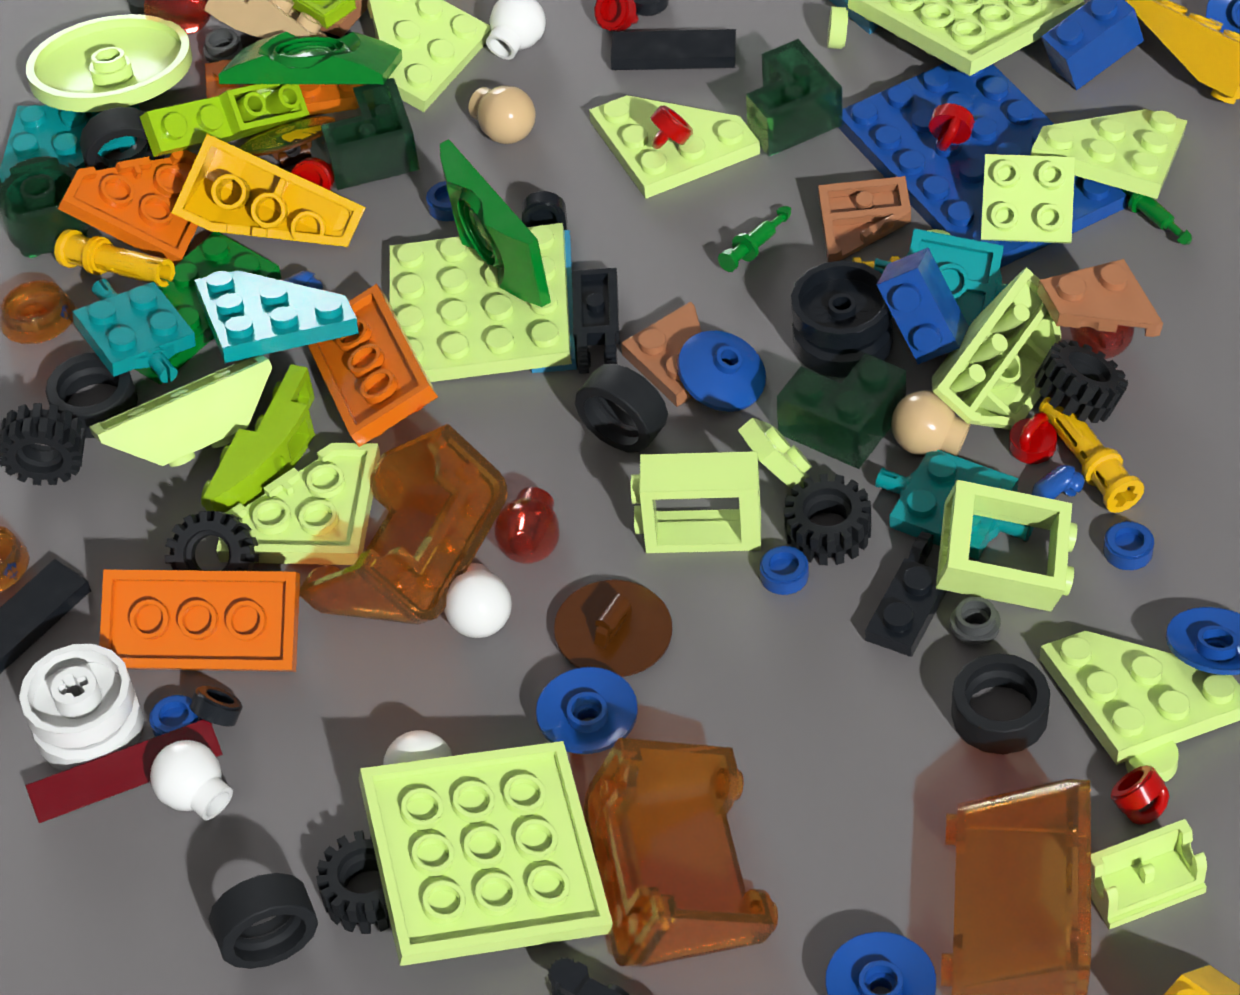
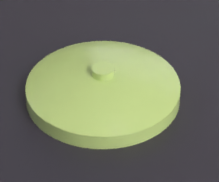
M150 15L108 16L76 24L46 39L30 55L26 64V74L31 92L42 103L65 111L101 112L116 107H129L139 104L169 90L190 69L192 51L187 33L172 21Z

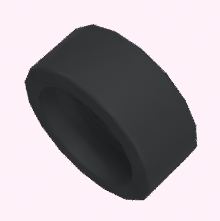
M116 107L104 110L91 118L82 129L79 143L86 167L94 166L96 170L115 167L117 162L148 156L150 160L164 158L165 155L153 156L140 120V116L145 112L136 108ZM132 136L147 141L144 148L130 158L111 160L98 155L102 146L115 138Z
M95 352L71 357L57 366L48 378L45 390L49 405L58 406V413L61 414L67 409L72 412V420L75 418L80 419L82 422L81 428H85V438H95L91 433L90 426L136 407L138 401L130 372L128 371L113 377ZM93 384H109L117 387L114 393L101 403L86 407L66 404L74 393L84 387Z
M617 364L601 365L576 393L575 406L579 417L586 427L601 441L628 453L641 452L650 445L667 421L668 411L666 404L657 389L643 376L624 366Z
M990 654L980 656L964 665L954 679L951 716L956 731L969 745L983 752L1004 755L1023 751L1036 743L1047 728L1050 689L1046 677L1033 663L1016 655ZM1007 687L1024 694L1031 702V709L1027 714L1018 719L1009 721L989 720L975 712L970 706V700L974 694L985 688Z
M283 873L258 875L236 884L224 892L214 903L208 918L223 960L234 967L247 969L270 966L288 959L305 947L314 937L318 926L316 913L304 883L293 875ZM271 916H275L267 922L261 923L256 926H251L260 920L266 919Z

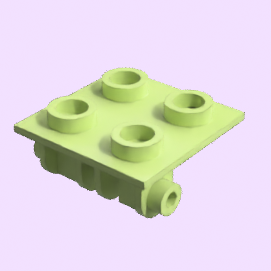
M985 154L981 240L1072 243L1075 157Z

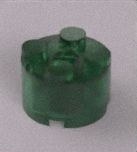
M34 157L21 161L9 169L11 175L3 183L0 178V215L10 241L19 248L23 256L33 258L41 254L53 253L57 238L66 229L81 231L85 237H88L89 224L58 210L77 172L75 166L70 163L69 167L59 164L58 159L55 157Z

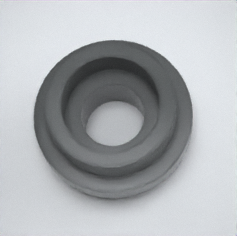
M216 29L205 38L203 46L204 57L210 63L232 60L244 49L243 41L231 29Z
M966 598L958 604L951 614L950 627L952 633L964 643L972 645L985 644L993 640L1000 631V615L994 605L985 598Z

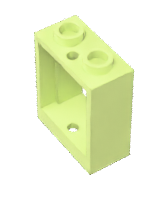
M758 451L640 454V474L631 475L632 504H641L634 506L635 534H644L646 553L761 550ZM739 497V509L656 511L655 500Z
M956 480L944 504L936 589L1051 612L1062 595H1069L1074 579V567L1067 566L1068 552H1072L1078 530L1077 523L1071 522L1072 503ZM973 515L1050 530L1047 576L969 560Z

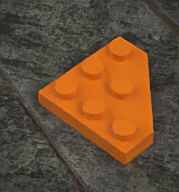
M188 150L171 153L168 158L150 160L148 156L120 161L112 168L96 170L92 166L78 169L58 210L151 256L169 259L175 266L183 259L198 225L171 213L197 155Z

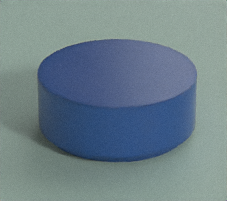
M442 181L433 185L426 195L430 215L439 221H455L446 182Z
M1125 521L1114 524L1107 530L1104 538L1103 552L1111 565L1122 570H1137L1146 566L1152 559L1154 537L1151 531L1144 525Z
M778 546L768 550L760 560L761 582L772 593L780 595L793 594L800 591L808 581V559L797 548Z
M171 695L161 699L154 705L150 712L149 721L155 737L202 720V718L191 711L189 704L192 699L190 697Z

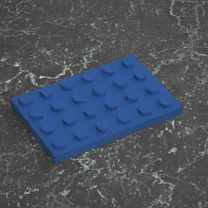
M943 63L835 112V125L885 178L906 177L910 205L933 229L946 231L951 236L1003 245L1000 268L1052 244L1044 242L981 240L985 154L1031 155L1032 147L1042 127L1054 124L994 64L969 76L959 72L953 66ZM945 103L963 106L970 111L975 121L970 139L961 144L951 143L947 150L939 151L937 149L938 139L933 136L929 129L934 109L938 105ZM1074 175L1072 234L1125 209L1127 195L1120 188Z

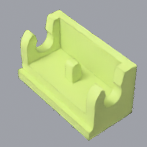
M1186 819L1088 855L1084 887L1109 930L1206 893L1207 886L1204 883L1207 870L1206 856L1204 852L1196 855L1193 854L1191 848L1193 834Z

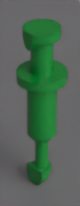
M1121 189L1130 198L1128 208L1132 212L1137 213L1141 211L1160 229H1169L1178 237L1177 241L1179 243L1189 245L1192 242L1191 233L1188 230L1185 232L1174 223V216L1154 198Z
M780 207L776 210L778 216L771 222L765 220L748 234H737L732 240L733 249L729 248L718 255L720 266L727 272H733L737 269L738 261L741 259L749 262L754 260L759 254V247L775 235V228L790 218L791 207Z

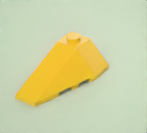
M1125 0L1135 9L1136 15L1199 82L1213 88L1211 96L1229 104H1235L1236 99H1240L1239 33L1230 30L1220 32L1223 23L1212 18L1209 19L1194 13H1190L1188 17L1186 16L1188 11L1186 7L1170 0Z
M207 134L171 213L212 232L348 247L366 207Z

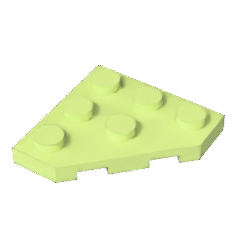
M368 0L367 7L370 19L373 20L375 38L402 50V61L386 81L389 93L422 112L428 109L484 47L486 39L491 33L490 25L444 0Z
M628 95L589 109L591 124L645 199L760 154V141L743 119L737 115ZM665 105L671 108L692 127L693 134L684 145H680L669 138L660 149L652 147V140L660 129L652 122L650 117L659 106Z
M1143 109L1047 125L1042 127L1032 147L1031 156L1075 157V176L1158 199L1184 136L1188 121L1176 118L1175 115L1167 111Z
M331 443L317 452V460L299 472L292 468L265 486V494L245 507L239 503L225 512L226 514H233L239 517L241 523H247L252 529L249 534L251 537H256L258 546H254L255 554H259V562L254 563L361 565L381 456L378 443H365L360 447L356 443ZM219 538L216 549L219 562H228V546Z
M1082 631L1041 646L1039 660L1116 765L1173 740L1176 744L1240 721V684L1232 675L1204 672L1185 664L1172 653L1089 631Z

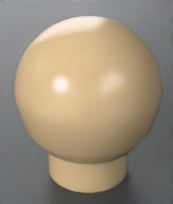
M498 86L493 89L481 87L473 93L469 101L468 109L471 117L478 120L481 130L494 142L500 144L519 142L531 132L536 117L534 104L528 94L518 87Z
M917 391L905 396L895 407L891 420L892 432L897 443L907 452L925 456L927 452L937 450L958 456L971 424H967L963 419L957 417L956 413L932 391Z

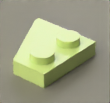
M751 418L738 429L752 451H758V459L790 489L796 484L804 489L803 479L809 477L806 471L812 466L795 445L791 447L774 426L755 418Z

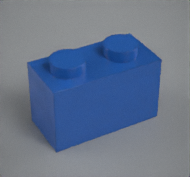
M1090 0L1041 36L1052 68L1076 91L1144 41L1136 11L1125 0Z
M929 248L887 264L876 285L917 364L959 349L969 326Z

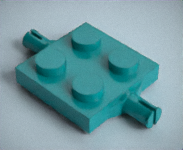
M920 229L913 230L909 252L906 256L929 248L968 326H970L974 319L1008 285L1002 283L1000 270L1004 246ZM875 258L873 268L882 274L887 264L892 262Z
M101 279V283L99 280L96 281L92 286V292L100 301L73 310V322L112 376L115 377L134 369L149 367L154 370L161 382L168 383V378L170 381H173L178 371L168 359L176 353L196 346L194 331L154 281L120 294L116 293L108 280Z
M937 450L927 452L917 470L908 477L881 468L880 473L877 475L875 486L900 495V499L889 515L890 528L914 537H918L922 531L933 535V544L940 546L944 504L956 480L1017 492L1018 478ZM973 515L969 557L979 560L988 542L994 539L1000 532L1027 542L1034 527Z

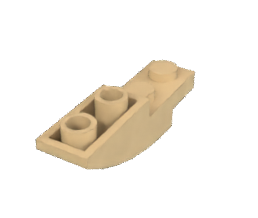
M208 0L203 10L226 25L262 39L283 32H288L299 38L328 37L320 31L322 24L318 20L304 12L299 14L292 8L294 5L292 0Z

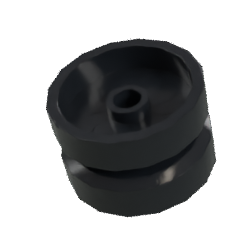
M846 260L825 262L809 269L796 281L791 294L793 343L795 354L806 367L820 375L836 378L854 377L876 369L889 356L893 344L892 314L876 285L882 275L879 271L864 263Z

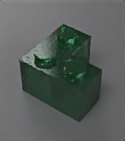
M799 39L762 54L763 87L746 94L747 126L760 141V147L769 157L842 126V86Z
M394 78L387 79L383 85L366 84L354 87L353 91L358 116L321 125L328 163L331 165L337 190L420 170L413 130Z
M865 353L841 384L801 366L777 395L778 431L786 438L860 469L891 428L894 409L906 396V370Z

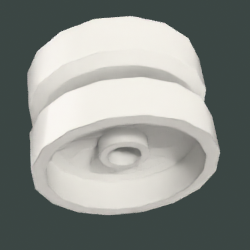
M72 644L51 651L32 666L22 681L19 700L23 714L33 733L40 754L52 767L65 771L133 746L141 738L144 716L125 662L110 649L95 644Z

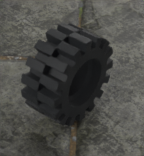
M1060 340L1058 344L1055 342L1034 377L1036 379L1034 382L1035 386L1041 388L1039 393L1042 397L1051 398L1049 404L1055 408L1061 406L1064 408L1062 413L1068 416L1072 413L1076 414L1077 420L1085 422L1088 417L1091 423H1098L1099 420L1104 422L1110 417L1127 389L1128 380L1124 379L1126 375L1123 370H1115L1118 365L1113 360L1106 361L1104 359L1106 356L1104 353L1099 351L1096 354L1092 352V346L1084 344L1083 347H1080L1078 342L1070 340L1069 344L1065 340Z
M34 403L33 410H29L26 404L18 406V412L14 410L9 411L7 417L3 418L1 423L0 466H6L5 472L10 476L18 473L17 480L24 483L27 478H32L33 485L41 486L42 480H47L49 485H57L58 477L63 482L71 480V474L76 476L80 466L82 467L86 435L85 428H81L82 422L79 418L72 420V412L67 409L61 414L58 413V406L50 404L49 410L42 409V403Z
M819 474V482L814 483L810 476L803 479L804 489L798 484L792 487V496L787 494L784 507V529L787 544H791V547L803 551L808 562L811 563L814 556L819 557V565L827 566L828 558L834 557L836 565L844 563V554L847 553L851 559L859 556V548L865 550L868 545V538H871V501H868V493L864 488L858 491V483L851 479L845 485L844 476L836 474L834 481H828V474ZM821 513H835L846 519L833 526H821L810 521L812 517Z
M200 511L199 514H190L183 518L184 523L176 524L172 529L175 533L174 537L167 538L165 547H170V555H164L165 564H171L172 570L203 571L196 562L195 550L203 538L211 535L221 538L229 549L228 563L221 571H256L252 568L254 562H259V554H255L254 546H258L257 539L249 534L252 529L247 523H241L239 521L240 518L233 514H226L220 511Z
M363 830L354 832L356 841L349 843L344 835L337 839L338 851L331 846L325 850L326 861L319 860L317 866L319 875L316 878L326 913L329 912L331 920L336 925L342 921L344 930L353 932L356 924H359L361 934H371V924L378 923L380 932L389 929L387 923L389 915L382 886L369 893H354L347 888L349 880L355 875L368 870L379 871L372 838L365 839Z

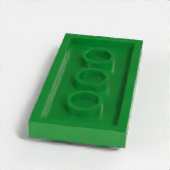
M213 232L177 263L172 282L166 280L169 284L167 287H158L194 331L196 346L173 355L168 359L177 370L180 369L214 338L196 293L195 279L207 277L218 271L232 272L239 270L280 280L282 277L279 265L219 232ZM152 368L134 369L156 383L163 384Z

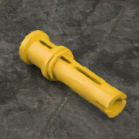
M66 229L59 235L55 243L54 255L56 261L64 267L81 266L88 273L94 275L111 272L149 283L154 281L160 287H167L169 284L166 280L172 282L175 275V266L171 260L115 247L108 238L99 235L89 238L85 237L81 231Z
M1046 397L1039 406V412H1044L1048 415L1049 423L1053 425L1059 437L1081 463L1082 475L1089 485L1096 486L1103 495V503L1110 512L1119 513L1134 506L1144 493V485L1138 477L1130 476L1122 466L1123 459L1117 450L1104 447L1086 422L1077 420V416L1074 413L1070 416L1062 413L1064 408L1061 406L1053 407L1049 404L1051 398Z

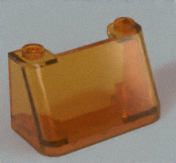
M449 424L382 454L372 471L370 487L375 498L389 512L367 549L361 553L354 565L342 570L332 565H324L313 569L308 574L300 587L299 596L314 609L325 614L418 625L438 618L446 607V594L451 583L457 576L467 571L505 505L508 496L506 481L499 470Z
M618 738L590 782L584 799V818L613 922L612 928L608 933L613 956L619 966L647 967L761 944L768 939L777 927L778 910L770 895L765 890L750 889L746 892L726 814L733 806L735 800L741 797L744 779L742 772L737 768L732 748Z
M1065 779L957 803V814L946 813L945 845L956 846L953 953H942L941 986L952 987L951 995H1087L1091 965L1090 780Z

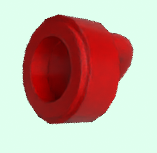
M596 0L594 15L597 23L603 29L620 32L629 28L631 24H636L639 20L634 0Z
M952 103L938 105L934 109L929 123L930 132L938 139L937 149L945 151L951 143L961 144L970 139L975 121L970 111L963 106Z
M665 105L659 106L650 117L652 122L660 129L651 143L654 149H660L669 138L680 145H684L693 134L692 127L679 114Z
M316 157L301 160L291 171V173L329 191L332 190L334 173L331 164Z
M1036 413L1032 418L1019 420L1012 426L1009 435V450L1016 459L1027 464H1039L1053 457L1057 445V432L1053 425L1049 423L1046 413Z
M1145 765L1130 771L1114 785L1111 791V799L1129 820L1135 824L1143 825L1153 822L1162 815L1168 805L1169 791L1165 781L1151 765ZM1155 799L1150 808L1142 812L1139 811Z

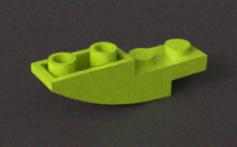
M254 84L226 90L216 97L147 111L140 116V120L152 154L156 157L182 150L190 152L200 150L207 134L227 143L306 118L310 114L299 84Z
M291 364L283 380L276 383L272 393V401L265 415L262 414L257 419L255 431L239 428L231 444L224 447L215 475L212 480H208L202 490L201 504L206 511L227 512L239 503L244 507L264 495V487L294 468L303 456L315 435L309 412L315 396L308 367Z

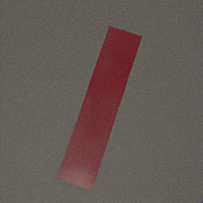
M203 719L25 785L38 822H45L151 782L150 772L154 759L163 748L171 743L181 740L196 741L210 748L215 757L223 755L212 723Z

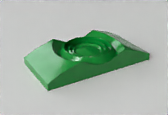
M283 32L259 40L242 49L218 74L219 84L383 85L402 61V50L382 40L356 32H351L339 39L331 37L299 38L288 32Z
M449 139L440 143L441 164L462 244L475 249L488 265L497 267L498 287L525 302L540 307L549 304L551 300L538 239Z

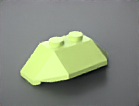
M1027 267L974 319L966 332L960 348L951 351L932 376V391L967 424L1011 430L1015 423L1026 418L1041 397L1039 393L1041 388L1035 386L1034 382L1036 379L1034 377L1055 342L1058 344L1061 340L1060 326H1056L1037 293L1040 279Z
M263 355L243 359L105 421L96 423L89 428L92 435L99 442L161 466L169 464L170 467L185 464L195 457V451L209 445L212 448L225 446L232 442L239 428H248L272 370L270 360Z

